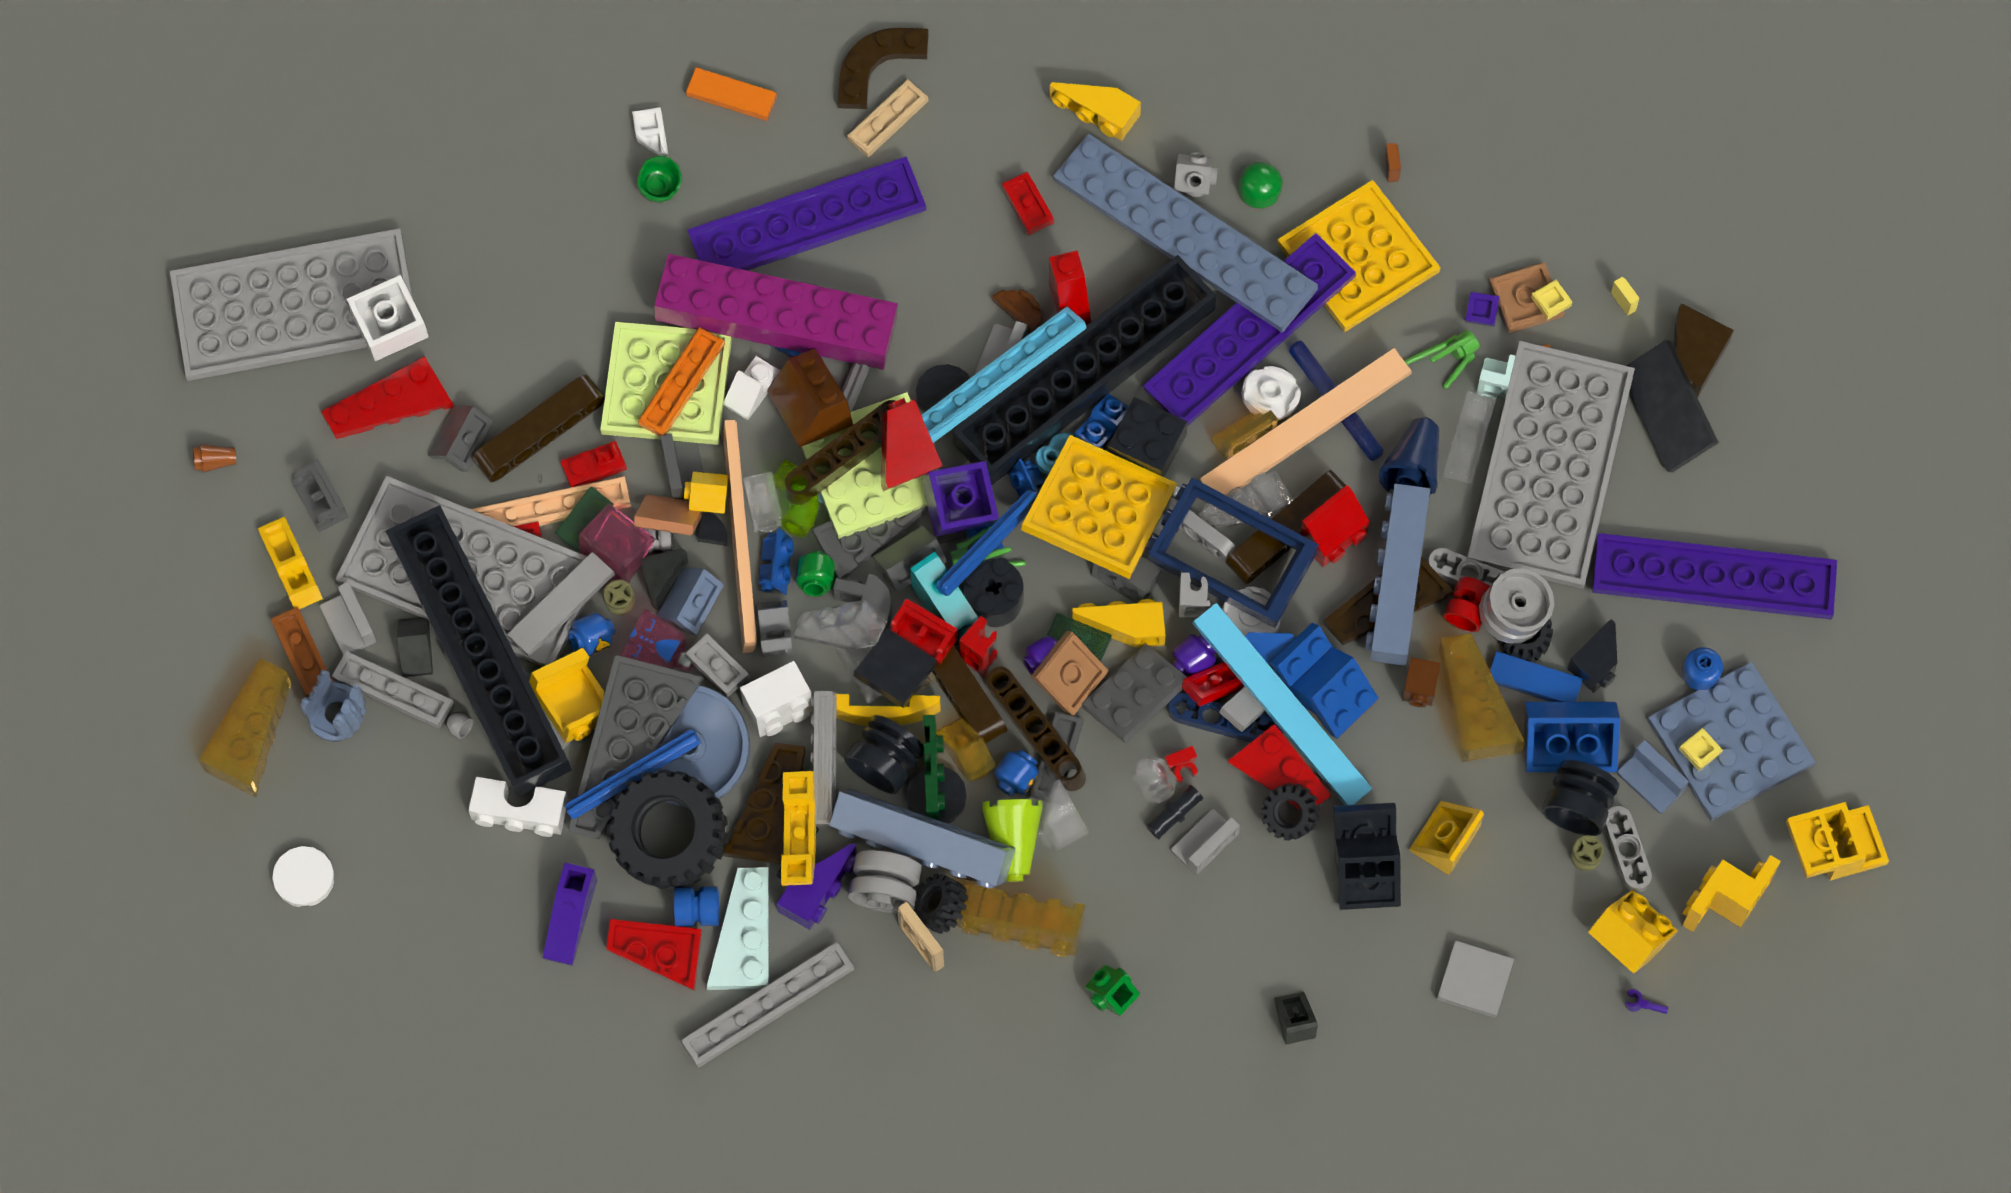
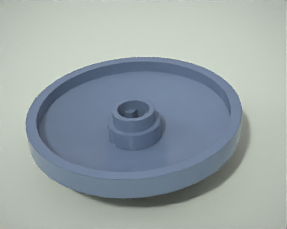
M699 686L660 747L689 729H693L697 733L701 741L700 745L653 772V774L658 773L659 770L667 769L671 772H684L705 784L714 792L715 797L720 799L737 785L746 770L750 757V734L741 712L728 698L717 691ZM666 801L667 803L685 807L684 805L677 802Z

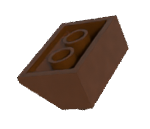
M816 348L789 358L767 391L769 398L799 448L854 425L847 399Z

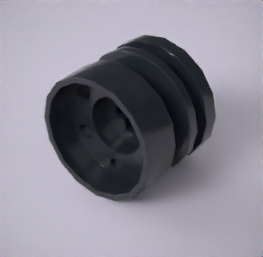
M874 715L868 722L869 727H866L861 732L865 741L857 740L844 757L847 766L865 782L878 790L895 795L908 778L904 768L913 769L917 765L916 759H920L923 756L924 746L920 740L903 726L886 717Z
M1575 760L1561 762L1557 769V775L1553 779L1555 788L1548 792L1542 808V814L1550 822L1564 830L1585 836H1598L1602 834L1609 814L1606 808L1613 805L1614 796L1617 795L1619 789V782L1611 774L1597 766Z

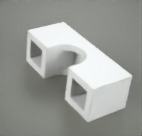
M476 777L469 806V814L476 824L485 827H492L493 824L504 825L506 829L515 832H521L523 829L534 830L536 834L545 837H551L553 834L561 835L566 814L565 804L568 802L566 791L535 787L533 799L529 804L523 807H514L507 803L509 789L506 781Z

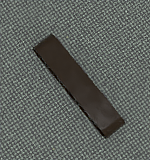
M582 375L480 447L473 454L472 460L490 482L498 481L596 411L604 403L605 396L588 375Z
M888 400L882 403L793 469L785 479V492L788 501L796 505L807 503L882 447V414L890 410L888 404L895 402V400ZM866 431L876 434L872 439H866L861 435ZM844 448L850 449L853 452L849 456L838 454ZM819 466H826L829 468V471L825 474H819L815 469ZM796 483H801L806 486V488L802 491H794L793 489H791V487Z
M1329 470L1276 514L1272 520L1301 534L1302 521L1344 488L1346 484L1332 470ZM1258 530L1236 548L1226 559L1225 563L1245 584H1249L1288 552L1291 547Z
M953 645L940 665L936 664L932 673L976 742L982 747L1007 732V727Z
M1005 667L993 668L986 677V683L996 702L1061 787L1067 791L1081 789L1085 784L1086 774L1078 758L1011 671ZM1009 681L1004 688H996L999 682ZM1026 703L1021 710H1013L1016 704ZM1042 725L1040 731L1036 733L1029 732L1033 726ZM1050 748H1060L1056 754L1047 755V751ZM1070 769L1077 770L1074 776L1070 778L1063 777L1066 771Z

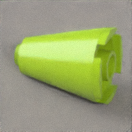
M1032 799L997 800V805H993V807H990V801L982 802V812L989 839L1016 848L1006 882L1024 881V876L1030 875L1043 809L1042 800L1035 802V806H1032Z

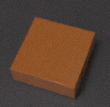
M1397 143L1386 144L1385 164L1388 182H1397L1400 178L1401 164Z

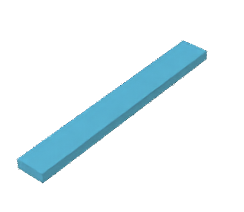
M1068 306L924 412L921 416L932 442L937 441L1087 328L1085 322Z
M1217 603L1192 622L1195 628L1345 806L1354 805L1373 789Z

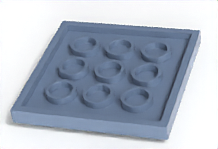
M1752 662L1720 678L1714 687L1707 690H1698L1649 716L1647 720L1678 771L1689 781L1688 786L1710 821L1804 772L1816 763ZM1703 728L1723 751L1712 762L1698 771L1681 753L1679 747Z

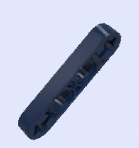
M1179 693L1169 702L1168 712L1171 719L1187 726L1250 743L1264 733L1262 730H1267L1268 726H1273L1274 724L1283 734V731L1274 720L1267 715L1261 714L1255 720L1258 722V729H1256V735H1253L1251 733L1254 722L1243 732L1237 731L1232 727L1231 722L1219 713L1225 705L1223 703L1212 701L1200 706L1198 719H1194V712L1185 710L1183 714H1179L1178 708L1174 707L1180 706L1181 702L1187 703V709L1195 711L1197 704L1188 694ZM1208 709H1214L1219 713L1220 718L1215 723H1208L1203 719V713Z

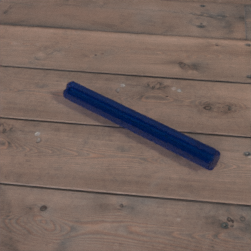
M1297 341L1290 346V354L1322 396L1337 387L1303 341ZM1356 412L1341 421L1369 460L1375 461L1383 455V448Z

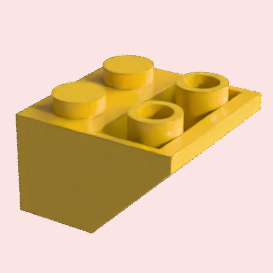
M1633 890L1610 905L1588 931L1592 937L1633 974L1644 967L1678 932L1665 915L1659 914L1649 905L1648 900L1643 895Z

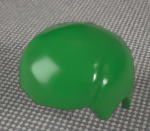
M658 155L647 159L643 163L637 176V188L640 194L648 201L663 203L672 199L677 194L682 182V174L679 165L669 157Z
M1255 162L1248 165L1243 170L1238 183V193L1242 201L1253 208L1263 209L1274 205L1277 202L1283 185L1280 171L1270 163Z

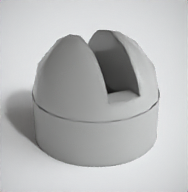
M460 712L454 713L447 720L448 730L456 738L463 739L470 732L473 726V719Z

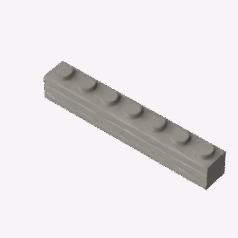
M814 691V696L811 697V706L814 707V715L811 716V725L814 726V734H811V744L814 745V753H811V763L814 764L816 825H830L836 805L837 693L834 691Z

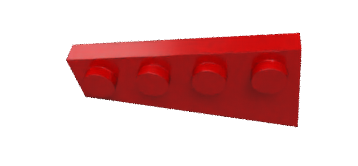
M424 356L321 411L334 437L340 439L373 430L375 426L386 423L389 425L399 423L404 418L415 415L421 417L428 415L430 411L441 408L446 410L454 406Z

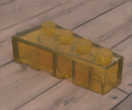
M1472 634L1442 637L1439 654L1462 762L1521 753L1525 741Z
M261 658L259 659L199 758V762L205 772L254 797H257L259 782L262 773L264 774L268 753L276 736L277 724L279 719H281L292 684L285 670Z
M966 884L967 892L965 894L968 895V901H965L964 904L967 905V908L960 913L964 915L961 920L957 918V927L962 928L963 932L970 935L988 934L991 935L992 939L1008 943L1009 940L1021 942V946L1031 950H1038L1039 947L1049 949L1052 954L1060 957H1068L1069 954L1076 956L1085 923V904L1074 903V907L1069 908L1062 905L1061 900L1048 898V901L1040 903L1028 894H1014L1013 898L1007 897L1008 894L1004 890Z

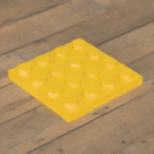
M1373 180L1277 240V245L1288 258L1311 236L1317 233L1356 272V277L1324 305L1344 333L1432 278L1441 269Z
M1069 435L1023 521L1021 530L1130 579L1178 483Z

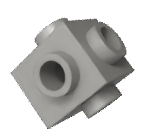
M1194 152L1190 155L1178 154L1174 190L1186 192L1187 195L1193 197H1200L1203 194L1209 195L1210 185H1216L1218 168H1212L1213 158L1199 152Z

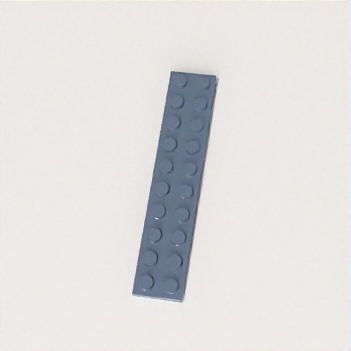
M1090 134L1084 138L1053 175L1056 183L1170 259L1179 255L1199 278L1282 333L1318 290L1317 283Z

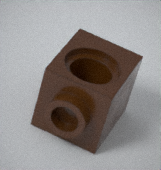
M1411 657L1402 701H1408L1410 705L1415 707L1432 706L1441 663Z

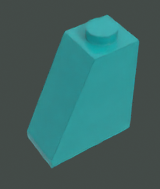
M933 552L910 568L912 590L930 613L957 628L958 641L976 622L978 616L959 587L949 596L938 592L936 583L948 570L938 555Z

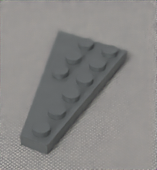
M615 655L577 796L658 749L704 678ZM618 794L576 819L571 818L568 831L600 839L607 825L611 822L608 814L611 807L615 808L618 802L615 798Z

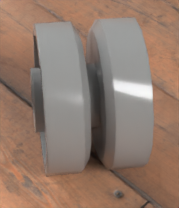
M1525 568L1510 569L1502 573L1482 595L1479 605L1480 620L1486 631L1497 640L1506 643H1522L1532 638L1552 616L1555 605L1553 591L1548 582L1537 572Z
M868 850L856 854L853 870L858 877L851 880L848 898L852 902L868 909L887 913H898V907L907 902L914 910L917 895L912 887L919 884L922 870L921 865L917 861L903 855L885 851Z

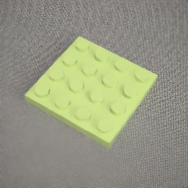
M615 322L600 429L602 435L661 440V437L639 426L638 420L697 329ZM712 333L723 339L725 345L668 431L667 435L672 434L673 441L719 445L732 337Z
M908 392L850 412L853 424L888 400L897 401L905 398L906 403L910 402ZM850 427L802 446L806 460ZM866 431L861 436L866 439H872L876 434ZM880 447L820 492L838 539H841L843 536H850L857 531H864L868 527L883 524L884 521H892L895 517L900 518L909 515L914 510L928 506L922 484V478L926 474L883 492L881 487L882 447ZM847 448L841 449L838 452L841 456H849L853 453ZM819 466L816 467L815 471L819 474H825L829 471V468Z

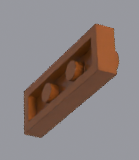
M296 607L270 620L308 698L309 692L312 691V687L318 681L317 675L322 670H328L299 608Z

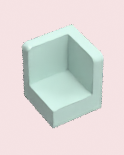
M1510 354L1508 362L1485 358L1477 391L1506 398L1516 356Z

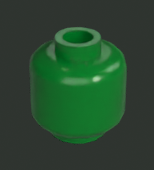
M812 551L803 555L798 560L796 584L806 595L819 597L833 588L835 582V562L830 556L821 551Z

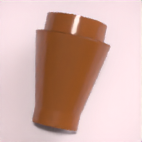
M207 444L193 447L194 470H202V473L229 465H236L235 447L228 448Z

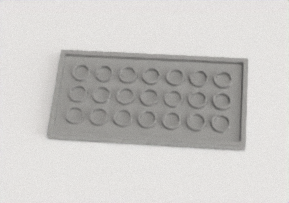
M401 229L170 271L187 381L367 348L368 346L351 314L347 299L401 275L413 299Z
M1519 341L1467 559L1505 571L1525 568L1537 572L1547 581L1580 589L1584 588L1635 368Z
M386 476L335 579L337 584L342 585L349 582L352 590L428 619L388 538L386 530L440 505L515 655L542 667L558 660L569 639L568 632L571 630V625L579 618L584 605L530 657L508 638L507 634L588 556Z

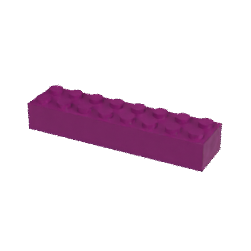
M668 254L654 309L656 321L693 329L700 327L711 333L799 352H806L816 348L822 357L857 363L859 365L864 364L868 367L884 370L897 320L898 303Z

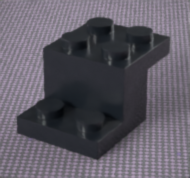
M1395 803L1334 806V858L1338 875L1339 909L1401 906V860L1396 835Z

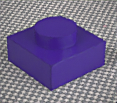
M1470 292L1465 321L1467 323L1495 327L1500 297Z

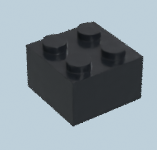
M1134 397L1108 445V452L1164 477L1187 435L1188 421Z

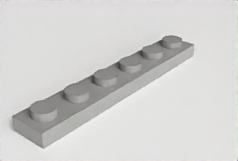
M836 942L683 1038L681 1043L697 1068H700L854 970V966L839 943Z

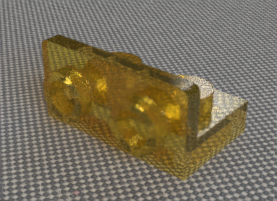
M1272 410L1265 414L1258 413L1256 415L1251 412L1213 436L1212 442L1227 461L1276 428L1278 418Z

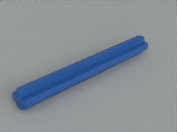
M1027 490L936 583L938 592L949 596L1027 516L1038 494Z
M689 729L565 804L567 813L572 819L580 817L628 788L627 784L633 779L635 781L641 780L642 774L653 773L700 745L699 736L693 729Z

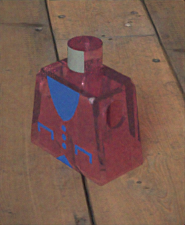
M644 609L620 656L669 669L676 667L687 673L694 666L686 658V652L683 651L686 646L684 634L649 610Z

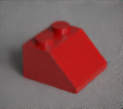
M1346 485L1302 521L1300 535L1319 544L1315 560L1324 567L1329 562L1332 564L1338 562L1345 555V549L1352 544L1357 546L1367 537L1369 519L1352 489Z

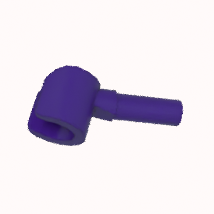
M1631 989L1627 991L1628 996L1638 999V1002L1635 1004L1625 1002V1006L1629 1011L1636 1012L1643 1008L1667 1014V1006L1642 999V995L1638 990Z

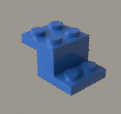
M1313 622L1270 662L1280 679L1305 709L1317 714L1328 733L1336 739L1379 699L1354 657L1332 647L1320 626Z

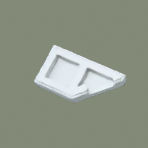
M661 107L633 111L637 142L657 155L669 157Z

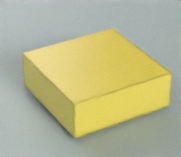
M1625 278L1617 279L1613 283L1611 294L1628 316L1636 311L1639 296Z
M1557 279L1533 292L1531 295L1532 300L1547 320L1568 309L1573 303Z
M1703 728L1679 747L1681 753L1698 771L1702 770L1723 751Z

